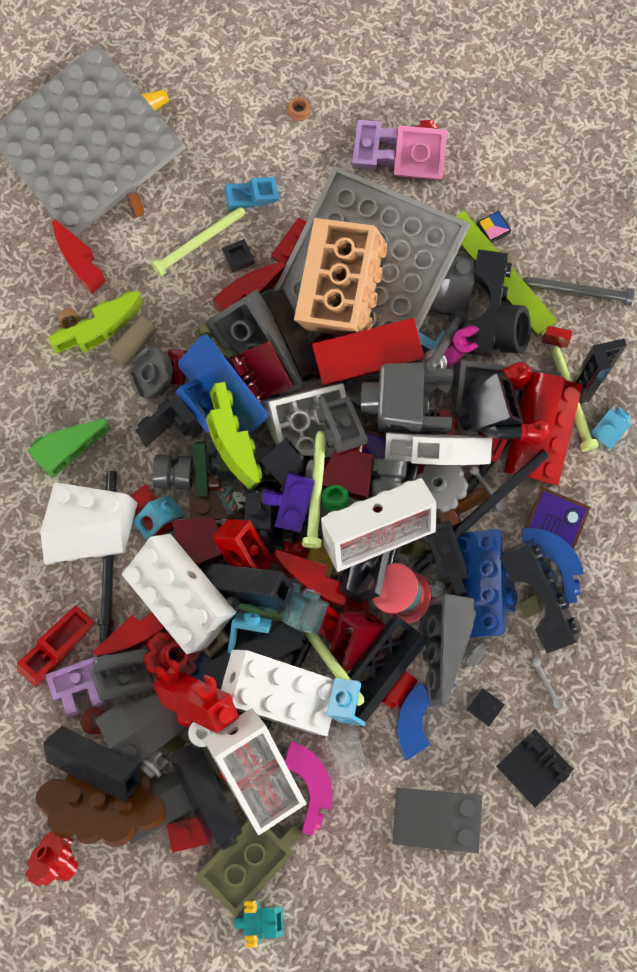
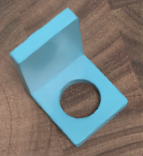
M168 495L148 502L133 520V523L148 541L150 537L156 535L163 525L173 520L181 519L186 514L173 497ZM145 516L152 519V530L145 528L143 524Z
M256 613L235 614L231 625L228 653H231L235 648L238 628L268 633L272 619L260 618V615Z
M335 678L326 715L340 723L364 726L365 722L354 716L361 683L354 680Z

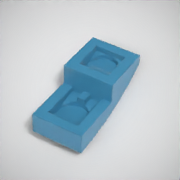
M275 177L251 178L250 183L226 184L224 188L228 211L239 207L245 209L267 205L279 200Z

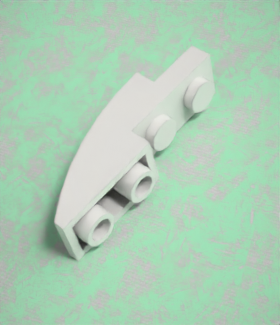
M386 432L385 459L411 461V463L490 464L492 438L451 434L426 435Z

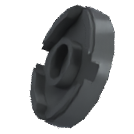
M145 348L134 358L132 364L135 365L134 370L130 373L131 384L137 395L147 399H157L168 390L172 380L173 367L171 359L166 352L158 348Z

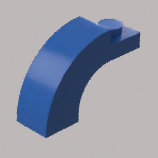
M521 528L523 542L534 538L536 544H540L544 549L546 557L555 562L560 571L563 593L566 595L569 603H576L577 596L581 595L579 579L574 580L573 576L584 574L573 548L562 538L549 531L539 528Z
M422 683L417 685L407 696L397 718V740L406 761L430 745L422 727L423 715L429 706L428 692Z

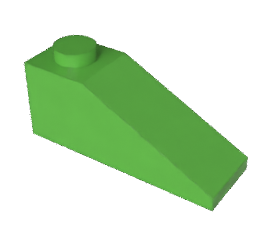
M103 418L46 434L44 437L37 438L27 451L53 479L111 428Z

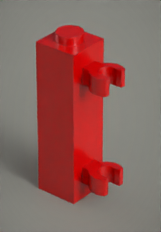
M170 658L167 660L169 664L167 672L159 666L155 668L156 674L160 679L153 683V686L163 707L216 734L239 718L230 694L218 689L213 677L205 675L203 676L205 682H202L180 672L179 664Z

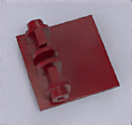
M270 341L227 358L230 365L260 403L263 399L293 388Z

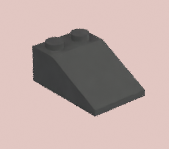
M397 787L392 844L479 854L483 795Z

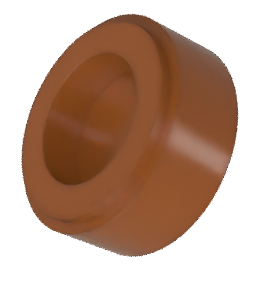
M138 193L127 194L128 205L133 217L143 216L144 208Z

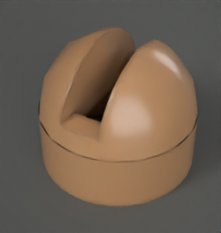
M66 308L59 313L58 320L62 328L68 329L77 325L80 321L77 312L72 308ZM67 316H71L73 320L69 322Z

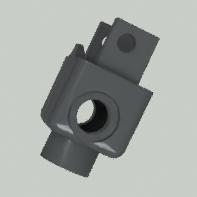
M424 362L383 364L380 367L379 382H362L361 413L378 414L377 427L383 433H450L452 417L425 416L429 414V400L424 396L423 392L424 384L451 385L453 369L436 368L434 371H429L427 368H424Z

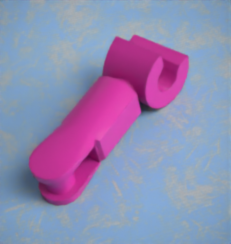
M470 325L455 333L453 341L444 354L447 360V369L460 359L464 353L479 347L475 342L470 343L466 339V337H470L480 330L477 326Z

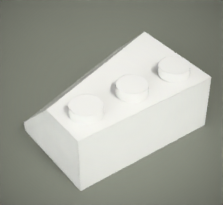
M331 384L263 401L262 406L268 413V418L266 419L267 427L275 444L277 445L287 437L302 455L314 456L316 434L327 429L325 423L320 424L316 414V408H319L318 398L324 396L326 403L346 397L344 384ZM326 439L325 457H332L335 447L333 444L329 445Z
M54 482L40 532L44 564L50 565L55 564V562L77 561L80 558L92 556L96 558L125 553L137 502L124 493Z

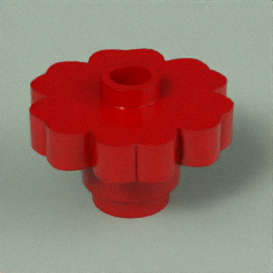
M168 631L165 634L162 632L154 634L152 639L147 642L146 646L150 652L143 656V660L146 664L147 672L155 673L157 681L160 677L156 674V667L163 668L165 672L169 670L167 662L169 652L174 653V661L179 664L180 672L191 676L196 671L197 667L194 661L199 658V651L186 654Z
M52 831L45 835L40 845L32 851L31 857L27 862L29 868L25 876L28 878V881L36 886L41 884L47 886L55 879L57 881H69L78 868V862L75 860L70 849L73 839L71 837L60 838L55 836Z

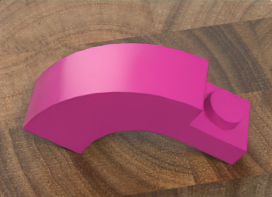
M290 741L285 764L289 771L301 776L308 786L310 802L302 833L313 835L314 830L320 831L324 814L319 813V809L331 810V781L324 765L314 753L306 747Z

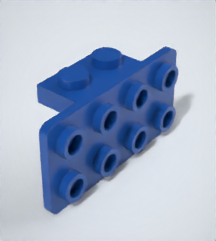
M203 335L199 337L178 362V367L190 382L180 386L176 394L196 417V420L206 433H209L206 417L210 410H214L210 391L215 383L225 382L227 390L231 391L233 397L231 409L233 415H236L238 418L239 430L237 432L248 431L250 436L268 418L267 411L209 336Z
M498 529L465 532L457 539L467 568L466 573L468 576L467 579L462 580L466 594L460 596L474 598V608L476 610L469 638L501 636L505 633V612H515V604L518 601L514 581H511L500 559L503 553L502 532Z

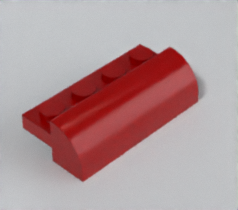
M532 372L529 383L524 387L519 408L524 424H530L535 420H543L549 426V434L543 442L538 444L512 439L504 473L514 475L539 451L544 449L550 457L526 478L559 485L583 385L565 380L566 378Z

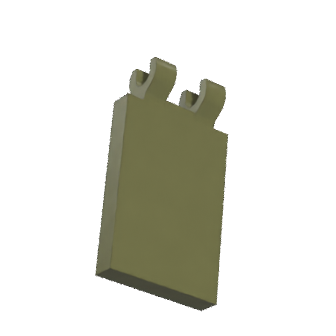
M248 820L241 827L243 833L236 839L238 843L224 851L221 849L196 877L236 917L245 907L244 902L251 901L294 855L295 852L289 846L302 833L295 824L285 835L275 826L258 835Z

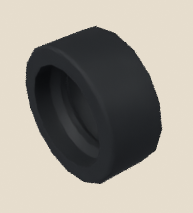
M503 305L497 314L495 323L497 348L502 353L522 354L526 350L530 339L531 320L529 311L523 305Z

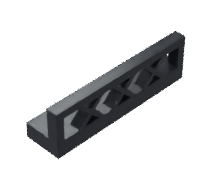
M625 338L592 346L573 379V382L583 385L579 399L580 404L590 402L626 348Z
M390 551L344 569L339 591L357 603L381 596ZM378 558V562L373 567V563ZM374 580L372 589L368 590V586Z
M394 614L348 674L351 680L358 681V676L362 671L370 669V676L367 680L360 682V693L364 697V703L360 706L356 705L354 715L365 723L429 641L418 630L396 614ZM398 624L405 628L399 638L392 639V632ZM386 648V655L383 659L375 661V654L378 650Z

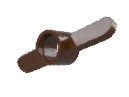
M479 488L466 495L465 498L459 499L458 506L455 509H450L445 513L437 509L436 525L450 520L452 528H455L462 521L459 515L484 502L488 498L489 493L485 488Z

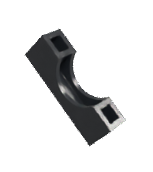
M478 249L474 282L485 289L489 296L490 304L483 315L477 319L467 321L465 327L473 325L480 329L472 336L466 337L468 342H475L479 346L470 352H466L468 354L492 357L493 350H498L495 341V323L501 301L506 302L508 287L504 286L505 277L510 278L512 263L508 262V253Z
M285 437L260 460L263 464L261 468L269 478L275 477L281 484L279 489L282 492L287 473L299 475L300 463L304 456ZM321 498L318 533L323 537L321 518L331 511L323 507ZM309 500V504H308V508H307V511H306L305 518H308V517H309L310 500Z
M534 538L506 549L501 554L500 559L511 581H520L532 585L544 599L545 616L539 622L535 631L546 653L548 654L577 643L581 632L580 623L576 617L571 616L568 610L569 601L563 592L560 593L556 585L558 583L556 574L552 568H548L544 560L546 555L542 546L536 544Z

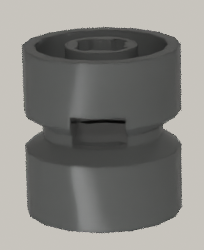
M156 454L153 462V487L169 489L171 485H174L179 490H191L194 471L193 456H177L176 459H172L171 455Z
M373 459L372 474L375 476V479L370 483L369 496H376L382 491H389L403 484L401 479L406 477L407 462Z

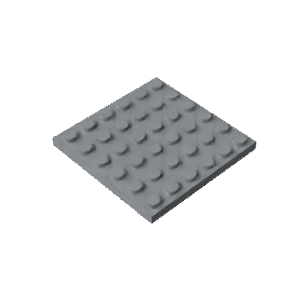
M98 43L93 45L0 120V152L54 219L75 236L83 232L124 199L127 194H130L186 148L183 142Z
M334 166L273 291L284 289L294 312H296L314 218L374 225L385 242H387V252L385 258H381L382 277L380 283H376L375 288L377 303L375 308L371 309L372 328L414 318L417 331H419L470 228V223Z

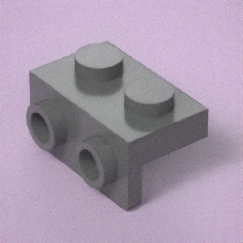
M324 396L318 398L319 408H316L320 424L325 423L327 429L324 432L329 445H334L337 454L367 444V436L349 396L326 403Z
M146 649L129 650L125 653L103 655L94 659L91 676L100 701L153 690L154 682L150 673L147 672L146 664L143 660V656L147 653Z

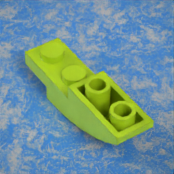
M139 290L134 292L128 291L115 300L99 303L95 308H92L95 318L83 319L73 327L59 329L53 335L48 336L55 353L57 354L77 345L80 346L84 353L110 339L130 322L143 305Z
M225 382L215 383L210 391L214 410H210L206 417L209 432L219 454L232 473L249 490L255 489L260 483V479H262L260 465L255 462L254 454L256 449L254 440L249 438L248 431L237 432L239 430V422L231 409L233 405L232 393L230 390H227Z

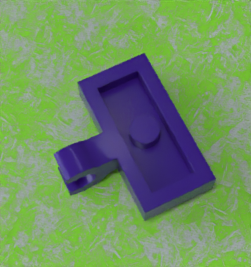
M287 473L282 493L263 489L262 503L278 505L274 521L275 527L301 533L315 482L314 479Z

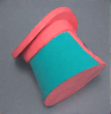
M392 563L387 565L381 596L372 600L380 610L387 612L390 617L396 614L405 622L411 624L418 621L426 613L431 600V587L428 580L421 574L412 572L405 565Z

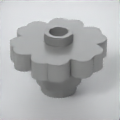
M427 464L424 467V473L418 474L416 480L419 478L423 479L436 501V509L438 508L443 513L450 509H455L458 506V499L466 497L468 483L464 478V472L458 465Z

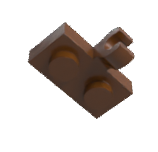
M214 474L208 475L210 491L208 496L189 495L190 519H243L242 507L238 509L235 499L231 506L228 504L232 500L233 492H229L224 496L220 489V479H214Z

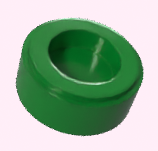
M329 486L322 492V505L328 511H339L346 508L349 504L348 491L342 486Z

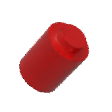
M405 671L381 703L392 710L395 706L401 708L418 680Z

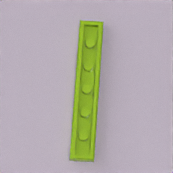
M465 211L455 216L470 223V228L460 248L469 258H474L475 265L478 249L499 252ZM511 268L510 278L505 277L504 286L508 287L506 302L509 305H523L527 307L531 320V332L537 338L545 332L547 326H554L557 323V319L517 272Z

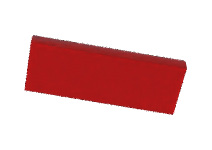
M414 318L312 344L322 386L380 372V367L383 364L415 363L424 360Z

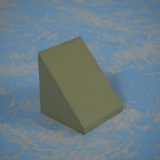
M418 540L407 543V547L406 544L402 545L400 554L420 559L423 556L426 544Z
M536 595L519 603L525 619L543 611Z
M176 735L162 747L173 753L183 748L186 741Z

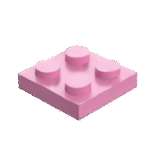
M398 126L394 177L442 181L447 130Z

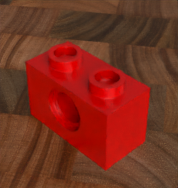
M227 519L212 537L230 566L267 570L273 563L270 553L250 520Z

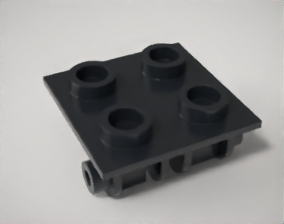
M536 729L496 766L534 808L561 782L566 781L574 770Z

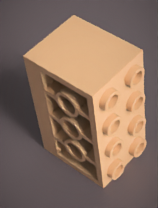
M314 218L294 320L304 329L312 332L344 336L372 328L370 314L371 309L375 308L377 303L375 288L376 283H380L382 277L381 258H385L387 252V242H385L376 226Z

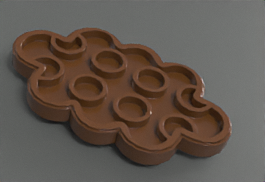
M142 772V784L124 802L70 774L67 775L66 779L47 781L39 788L36 794V803L43 813L49 815L47 820L48 826L54 835L60 838L76 835L77 839L83 844H93L102 839L106 845L111 847L125 845L133 838L137 830L150 831L157 828L164 821L167 812L163 800L158 795L152 793L151 782Z

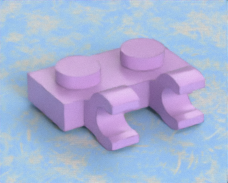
M358 120L352 168L376 170L377 163L386 167H394L395 151L379 150L380 142L386 145L397 146L398 129L382 128V122Z
M97 656L46 674L53 700L55 702L62 700L66 715H69V717L81 714L74 695L88 690L93 706L95 705V708L106 704L105 700L100 701L91 676L93 662L95 658H98Z

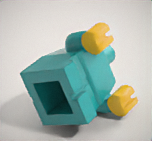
M245 901L244 917H235L234 919L235 929H244L245 941H247L245 944L246 948H257L261 938L271 939L284 935L283 906L260 908L258 901Z

